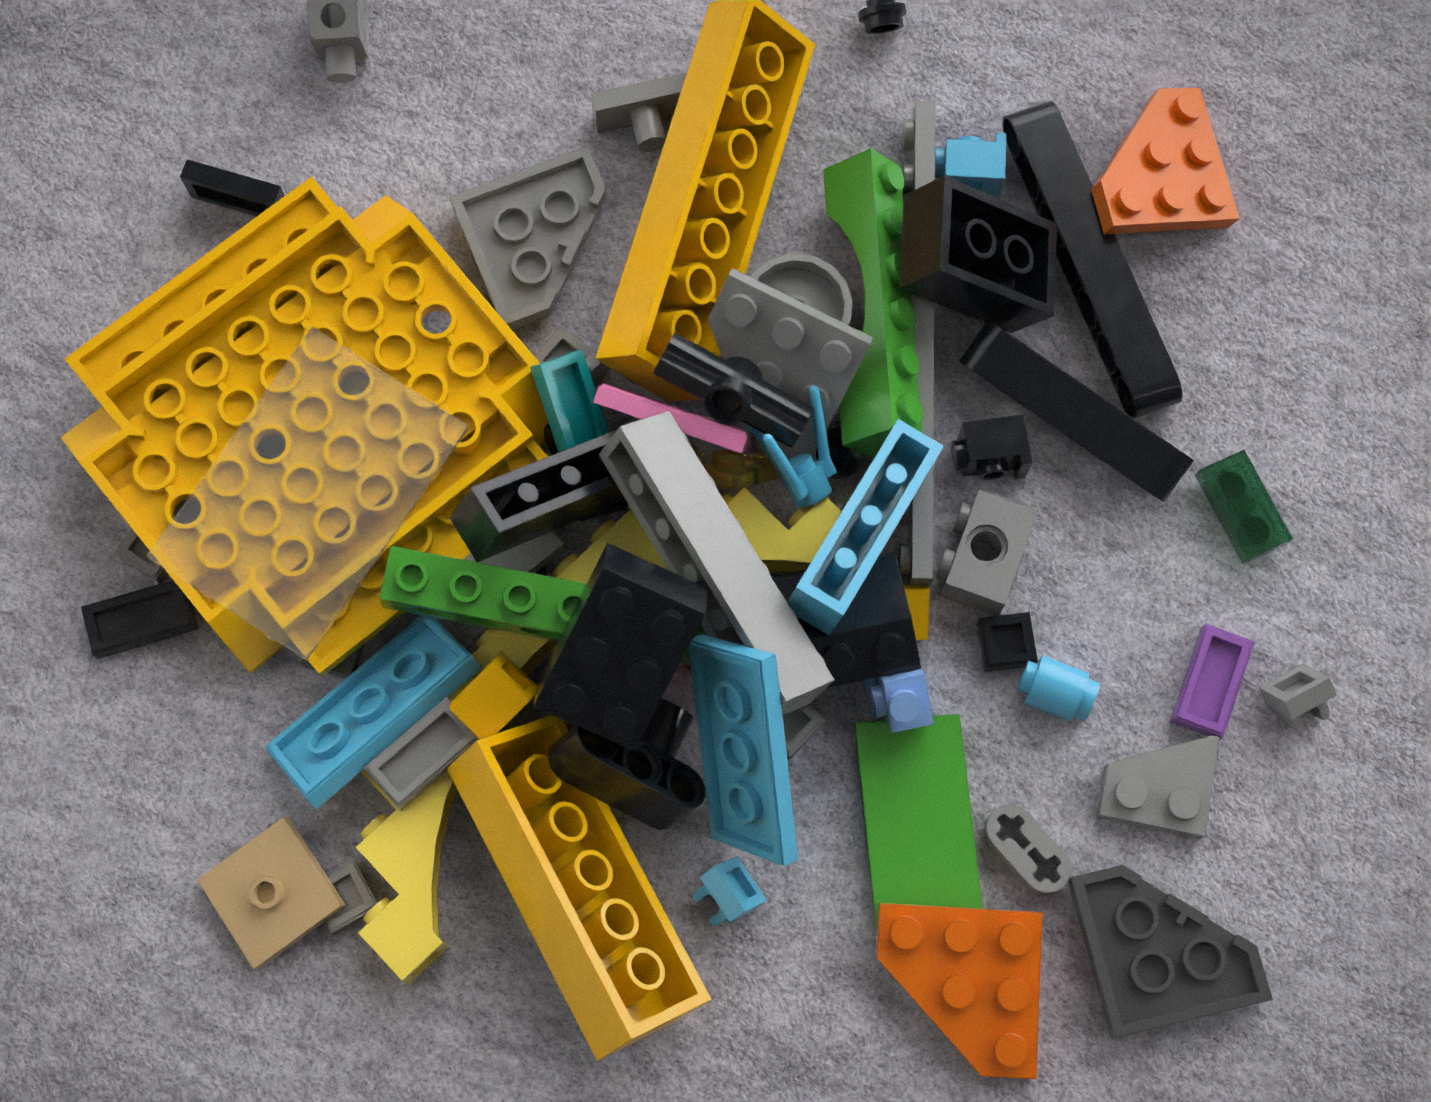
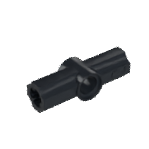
M675 332L653 371V374L703 400L705 411L716 422L725 425H735L743 422L764 434H771L775 440L790 448L795 445L814 409L763 381L762 372L749 359L730 357L724 360Z

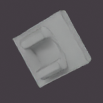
M1305 664L1294 668L1259 688L1266 706L1282 714L1285 723L1299 733L1306 731L1305 725L1302 722V714L1311 710L1314 716L1323 721L1329 718V708L1326 701L1337 696L1330 677Z

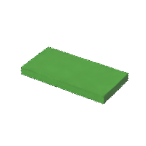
M960 714L933 716L934 724L894 733L891 732L885 720L855 722L854 724L876 933L878 903L983 909Z

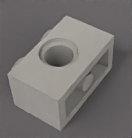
M980 489L972 505L963 502L953 531L962 534L956 551L946 548L936 578L945 580L940 596L985 613L999 616L1006 604L1038 510ZM978 542L989 544L996 552V559L992 561L979 560L972 553L971 545Z

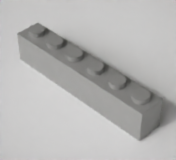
M670 411L620 426L599 453V456L666 568L707 588L706 615L701 623L706 634L711 637L776 654L782 715L810 704L834 681V678L826 667L824 659L817 652L799 623L797 615L789 607L772 579L767 566L761 561L743 532L740 522L734 517L719 493L713 478L705 470L689 444L687 436L680 429Z

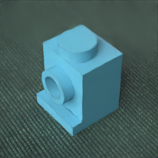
M996 133L994 142L983 141L976 136H962L957 139H947L945 148H935V178L946 175L994 197H1000L1005 181L1006 133Z

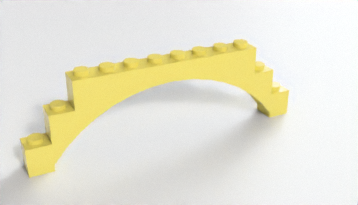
M745 487L735 497L730 493L723 496L727 506L734 517L740 522L743 532L770 573L790 574L807 570L842 512L828 497H825L815 506L800 507L788 521V525L791 527L788 530ZM630 508L617 522L610 519L600 526L590 539L593 544L579 557L576 554H571L564 559L552 575L556 578L587 583L607 543L666 570L668 569ZM489 628L476 642V646L479 649L472 654L482 668L447 698L452 702L500 651L529 676L553 652L558 641ZM363 769L361 773L396 810L389 817L383 813L373 819L361 832L360 836L364 840L356 848L399 895L393 901L385 897L375 904L363 917L367 925L358 933L401 981L410 985L449 948L439 937L438 887L443 843L451 808L458 790L449 772L446 771L400 811L366 770Z

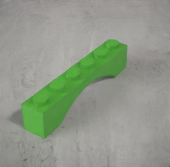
M870 148L823 169L826 214L842 228L852 243L861 266L865 289V319L862 332L873 337L839 405L842 445L875 458L898 419L922 433L921 421L924 413L919 399L917 375L920 364L915 351L914 325L916 316L912 307L911 293L899 289L904 176L900 165Z

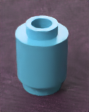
M1041 655L1037 664L1031 661L1027 662L1017 690L1026 693L1023 701L1025 705L1069 722L1072 721L1073 717L1085 722L1095 702L1100 682L1089 679V673Z

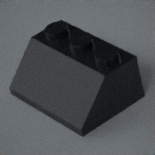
M895 552L879 555L830 636L797 617L834 678V681L827 688L921 668L912 617ZM806 570L772 577L786 602H788Z

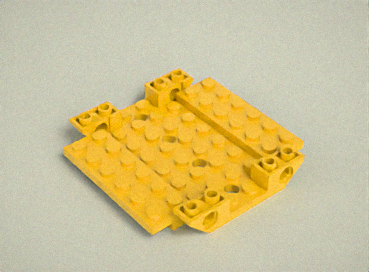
M312 176L64 358L102 407L64 434L61 439L178 587L250 674L293 641L318 674L323 677L404 613L403 611L383 608L380 601L391 546L458 559L466 558L471 553L451 522L450 517L469 489L548 457L540 448L546 443L544 427L549 423L530 368L533 365L539 364L534 355L411 211L385 195L352 220L341 206H336ZM433 311L445 312L450 316L451 324L442 333H430L422 327V322L426 315ZM351 373H362L370 380L367 390L359 396H348L341 391L343 379ZM272 435L284 438L286 440V449L279 458L266 460L258 455L259 444L264 438ZM187 499L199 501L202 511L200 517L194 523L182 525L175 522L174 511L180 502Z

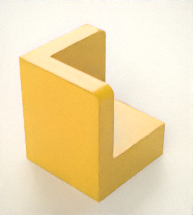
M500 651L480 674L449 704V709L479 739H483L497 734L533 698L537 691V685L508 656Z

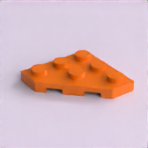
M1200 87L1159 88L1148 99L1136 123L1127 132L1113 154V159L1108 167L1099 176L1091 189L1104 235L1229 228L1240 219Z
M878 903L876 959L959 1050L971 1066L981 1076L1037 1079L1043 913L1035 911Z

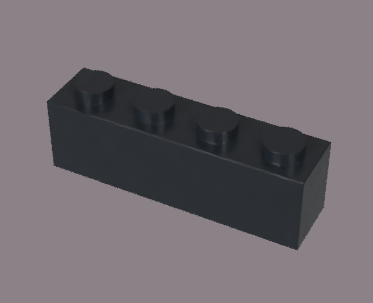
M617 430L471 487L451 515L450 520L475 561H483L625 501L626 499L599 456V453Z

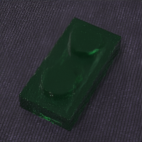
M1245 450L1198 470L1195 477L1243 565L1277 550L1293 540Z

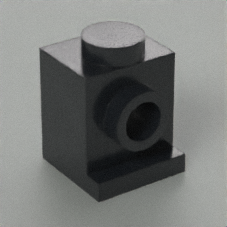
M1024 414L963 422L957 440L951 441V454L955 471L963 470L964 476L978 475L980 480H994L1008 475L1010 470H1014L1015 480L1026 478L1033 462Z

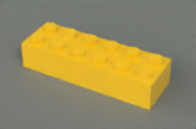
M550 715L477 740L447 770L596 1060L599 1061L676 1023L710 1001L711 998L608 804L565 783L552 771L548 762V750L555 741L568 732V729L562 719Z

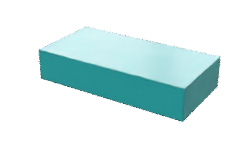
M583 349L566 353L530 367L558 453L609 433L601 405L593 403L596 389Z

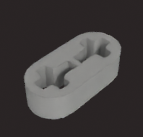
M1013 804L1002 805L991 813L985 821L983 829L985 840L992 851L1025 888L1033 894L1041 896L1052 895L1062 889L1070 878V861L1063 850L1036 820L1022 807ZM1001 817L1007 823L1014 818L1019 821L1021 827L1016 833L1027 847L1022 849L1012 838H1008L1004 842L1000 840L997 833L1001 826L997 819ZM1032 851L1043 863L1050 858L1055 861L1057 867L1054 869L1053 875L1057 881L1054 884L1047 878L1041 882L1034 878L1032 874L1036 872L1037 865L1027 855L1028 852Z

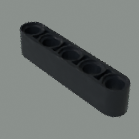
M987 319L959 360L980 377L1162 502L1166 501L1194 462L1188 455L989 319Z

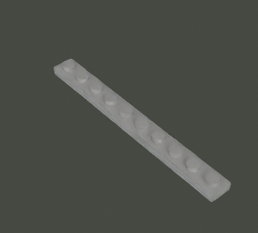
M915 101L912 119L903 120L902 149H911V164H903L902 169L904 176L903 194H907L935 180V101ZM911 294L912 307L916 316L914 325L915 351L920 364L919 372L917 373L919 399L924 413L921 421L922 433L934 440V302ZM934 464L899 521V525H908V544H900L898 553L901 575H907V585H928L930 587L933 580Z

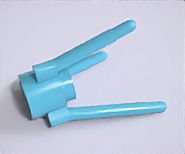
M816 385L810 386L809 395L811 407L814 408L812 419L818 460H813L809 453L800 454L788 460L771 434H764L747 425L778 471L795 507H806L827 497L832 490L827 478L837 472L830 458L820 392Z

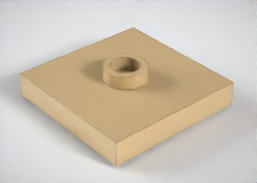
M289 817L279 819L197 879L253 969H260L347 906Z

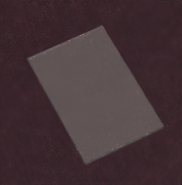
M312 327L147 554V557L178 577L181 583L189 584L264 633L269 640H275L307 661L463 438L469 426L438 407L435 402L427 400L353 353L349 347L342 346Z

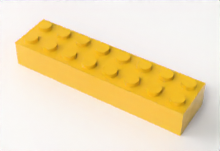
M718 0L709 3L595 357L596 360L666 402L699 400L694 395L653 374L674 332L713 354L721 356L708 322V317L731 269L733 268L746 274L816 45L761 0Z

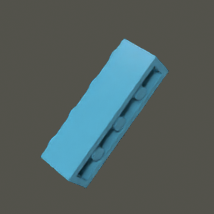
M900 419L897 420L787 603L797 617L825 634L831 635L944 447L943 445Z

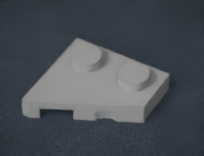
M1211 735L1107 763L1104 766L1096 818L1198 839L1205 837L1220 737Z

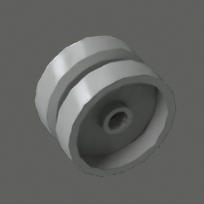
M789 253L770 258L751 274V278L850 326L853 300L847 281L828 262L814 255Z

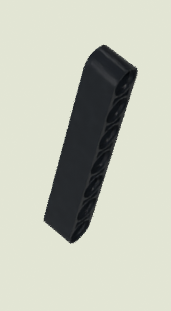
M1047 101L1004 116L1002 120L1003 133H1006V143L1038 216L1057 224L1056 257L1126 414L1135 419L1180 403L1183 394L1178 374L1115 234L1104 235L1091 191L1093 185L1057 106L1053 101Z

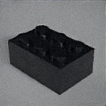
M944 175L904 195L899 289L980 321L986 322L989 319L1011 333L1054 317L1057 224Z
M607 543L539 678L533 707L634 751L706 615L707 588Z

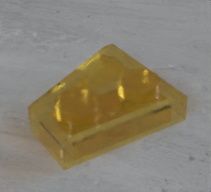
M691 445L705 470L713 478L716 486L740 489L781 478L768 456L744 455V453L733 450H715L713 454L698 453V447Z

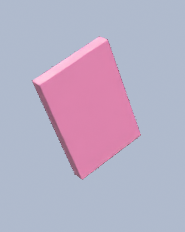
M599 385L593 403L640 419L670 411L676 423L686 435L739 453H751L755 443L754 436L750 431L716 422L712 418L618 386Z

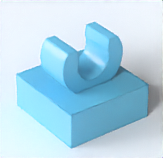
M738 856L715 865L703 874L700 879L704 886L698 888L693 895L696 902L712 895L720 907L719 912L708 920L712 926L719 925L727 920L731 923L753 912L767 901Z

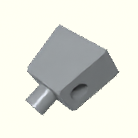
M307 0L310 41L320 61L326 62V79L336 83L354 81L356 79L355 60H364L369 57L368 1Z

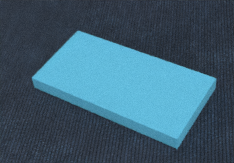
M420 615L272 740L265 748L308 802L317 810L360 773L368 763L482 667L473 655L434 617Z
M704 634L698 635L693 638L688 650L711 838L786 866L798 860L776 654Z

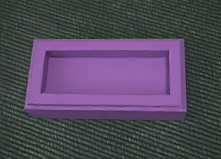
M1205 623L1201 627L1170 722L1206 736L1213 735L1220 737L1219 740L1222 739L1255 641Z

